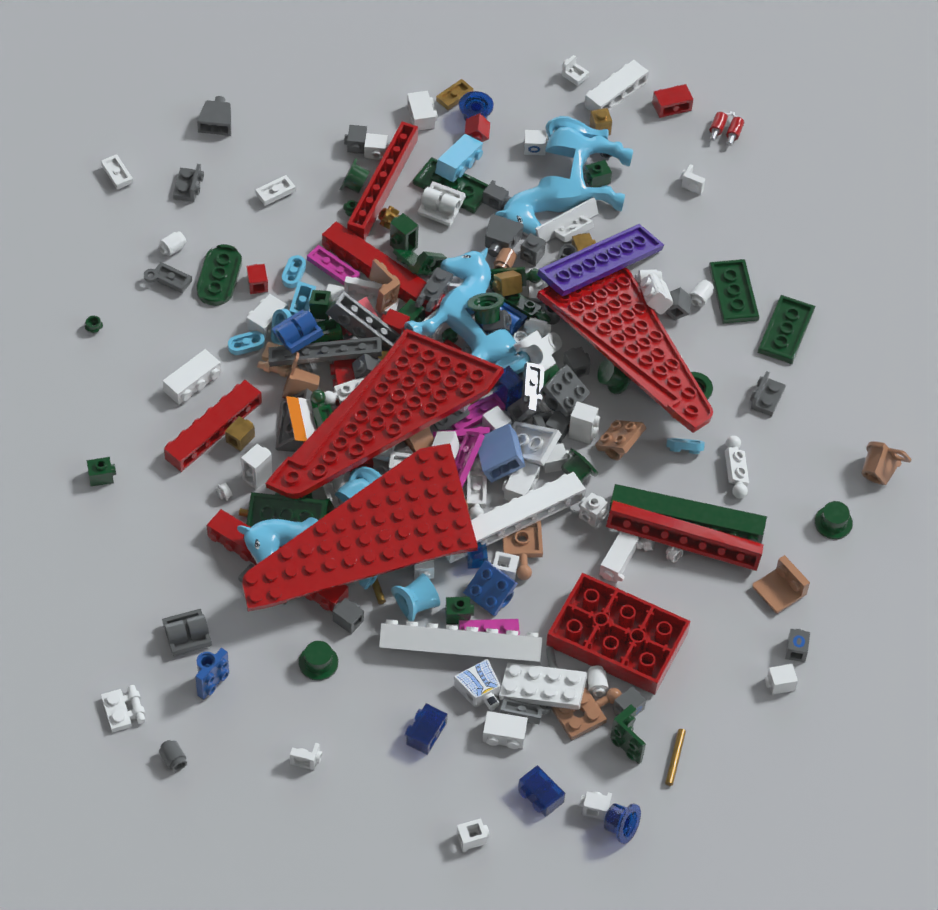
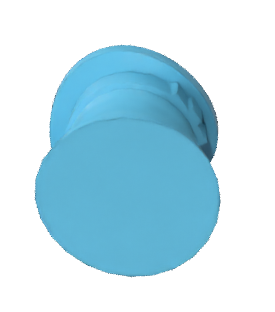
M423 573L406 587L394 586L391 588L392 595L408 621L413 622L415 615L420 611L440 606V598L434 585Z

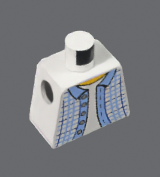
M488 659L454 677V687L474 707L484 703L489 710L498 707L499 701L496 697L500 693V684Z

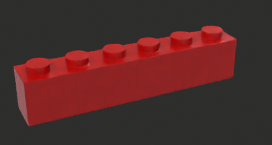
M246 380L235 385L230 393L222 396L217 404L209 407L203 416L195 419L190 427L182 430L176 439L166 444L164 448L165 460L180 472L185 470L225 435L227 428L239 416L244 419L262 403L261 391Z

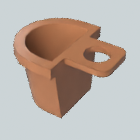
M296 353L282 393V398L286 399V396L291 397L305 389L313 392L319 386L320 376L296 367L299 353Z
M871 441L866 447L868 453L861 474L871 482L887 485L897 467L901 466V461L910 463L912 459L903 450L888 448L885 443Z

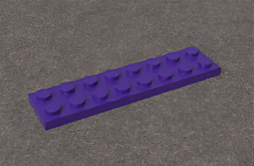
M637 224L540 268L537 275L558 294L565 296L662 251L664 244L641 224Z

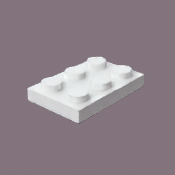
M516 421L512 425V428L518 435L524 461L544 466L562 435L560 431Z

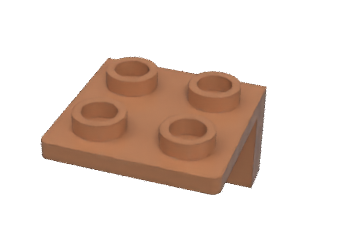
M375 259L372 262L369 279L370 281L382 284L378 290L375 308L381 314L397 302L400 281L387 270L383 263Z
M784 555L778 559L776 569L753 583L752 587L772 610L778 614L807 595L810 582Z

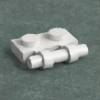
M135 685L128 686V694L124 696L121 689L101 694L112 733L131 728V720L137 719L138 724L146 721L144 717L145 710L140 704L139 700L141 697L139 691H136ZM132 703L133 709L128 711L126 704Z

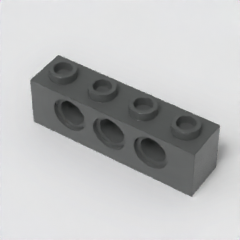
M344 291L333 300L326 311L328 316L358 339L381 337L382 351H390L401 336Z

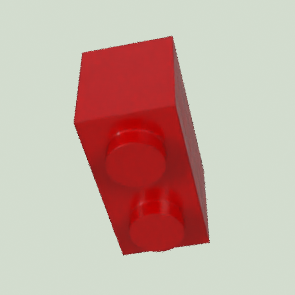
M687 84L654 91L652 104L659 118L692 111L694 99Z

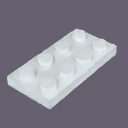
M508 662L499 698L500 700L506 698L536 705L579 710L587 672Z

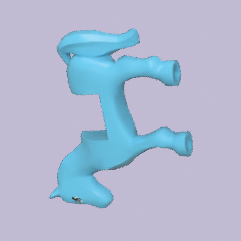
M568 116L553 118L545 126L548 135L545 152L574 158L570 179L558 176L544 177L540 180L538 186L515 194L505 204L504 210L496 212L495 215L524 224V235L528 236L531 233L537 236L535 228L542 224L537 220L534 214L536 212H567L591 198L607 202L615 210L621 212L625 194L615 193L612 187L607 185L596 188L586 187L583 178V165L590 155L605 153L619 159L622 165L629 167L633 149L624 148L621 142L608 141V129L596 130Z
M485 248L482 252L471 251L457 257L446 258L442 261L440 269L463 279V283L448 292L432 318L423 322L408 321L404 324V329L406 330L407 328L421 335L431 336L442 323L446 322L470 346L472 350L471 355L503 367L502 379L510 378L523 372L524 364L526 362L530 363L531 358L524 351H519V355H517L513 347L516 341L506 329H500L485 335L470 316L474 314V311L468 308V300L475 295L486 293L491 281L490 267L485 260L488 248Z
M356 467L352 470L348 482L341 486L335 495L345 502L382 475L369 467ZM309 517L303 522L270 519L258 522L251 528L238 526L237 529L240 533L244 534L246 546L258 564L278 550L280 546L285 545L318 520L313 517ZM377 576L359 580V584L366 590L374 583Z

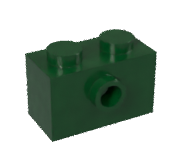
M404 213L393 218L390 222V246L398 250L414 251L418 248L419 225Z

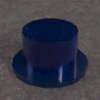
M479 91L468 92L459 101V109L464 114L465 121L479 113L487 119L494 107L492 98L488 94Z
M617 803L612 804L605 815L604 829L616 834L618 842L622 844L628 843L634 837L641 819L640 806L635 803L630 804L628 807Z

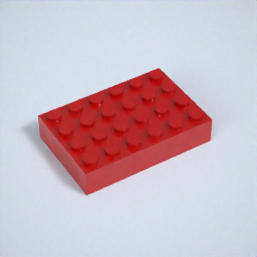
M582 573L547 634L546 646L553 647L555 650L590 666H602L606 673L655 695L688 634L691 621Z

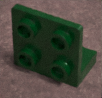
M398 249L393 251L397 256L396 259L409 266V270L416 275H432L437 267H441L442 261L447 258L442 253L423 251L418 256L413 251Z
M630 704L613 719L610 738L616 747H620L626 752L630 760H635L640 764L643 760L646 743L633 732L637 709Z

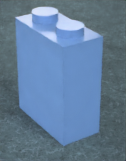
M509 423L484 435L485 437L478 454L483 473L491 483L525 467L518 435Z

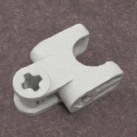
M536 330L515 343L513 347L517 353L519 351L526 352L531 358V363L543 366L545 371L556 363L552 354L562 347V341L555 332H551L542 338Z

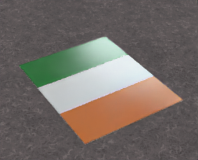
M286 396L294 438L298 441H306L318 428L312 410L317 408V405L311 399Z

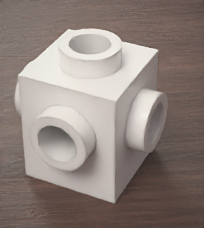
M591 492L579 504V518L595 528L606 517L608 502L603 497Z

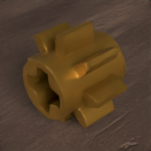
M389 206L388 209L383 208L378 216V219L381 220L379 224L390 230V222L393 218L400 216L398 215L400 211L392 206Z

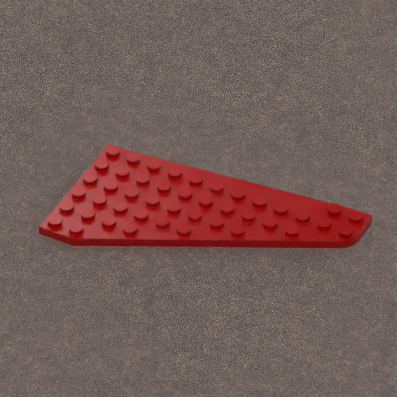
M625 267L565 296H561L550 286L538 291V299L555 311L664 408L672 418L676 419L692 433L711 421L713 409L656 313L647 305L642 290L629 269Z
M406 328L379 364L291 457L288 456L265 483L266 488L294 499L311 493L487 395L504 373L503 367Z
M450 443L420 448L249 569L242 581L247 611L273 607L287 603L288 600L440 557L477 551L478 544Z

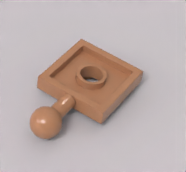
M541 520L502 538L503 553L519 556L520 566L517 568L516 574L521 580H528L532 575V569L528 566L527 558L543 557ZM519 536H524L528 540L525 542H521L517 538Z
M587 687L584 688L579 709L584 712V716L580 718L575 717L573 714L577 711L576 709L552 707L551 709L572 741L607 723V718L600 707L608 703L614 704V700L622 693L617 688H610L606 696L595 701Z

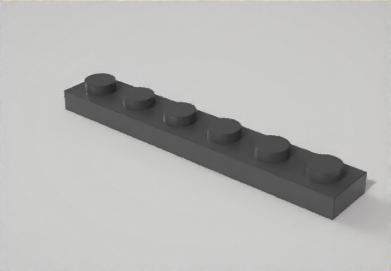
M381 337L309 343L293 354L285 346L269 347V366L292 365L296 353H299L297 364L357 359L364 353L378 357L382 356Z

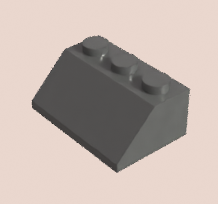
M305 389L291 397L311 399L312 391ZM286 399L280 404L275 449L278 451L296 452L305 441H298L294 438Z

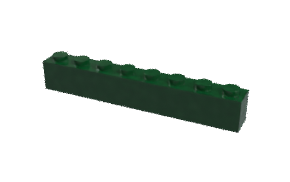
M618 484L614 486L609 508L610 513L613 501H617L761 544L767 516Z

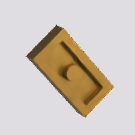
M460 79L438 94L436 101L449 110L473 94L474 88L463 79Z

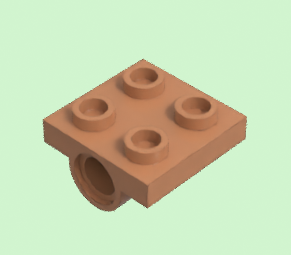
M615 420L600 437L595 446L598 451H605L611 459L619 461L646 430V426L643 422Z

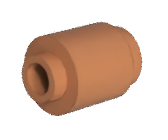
M502 248L494 261L493 269L512 268L517 259L514 250Z

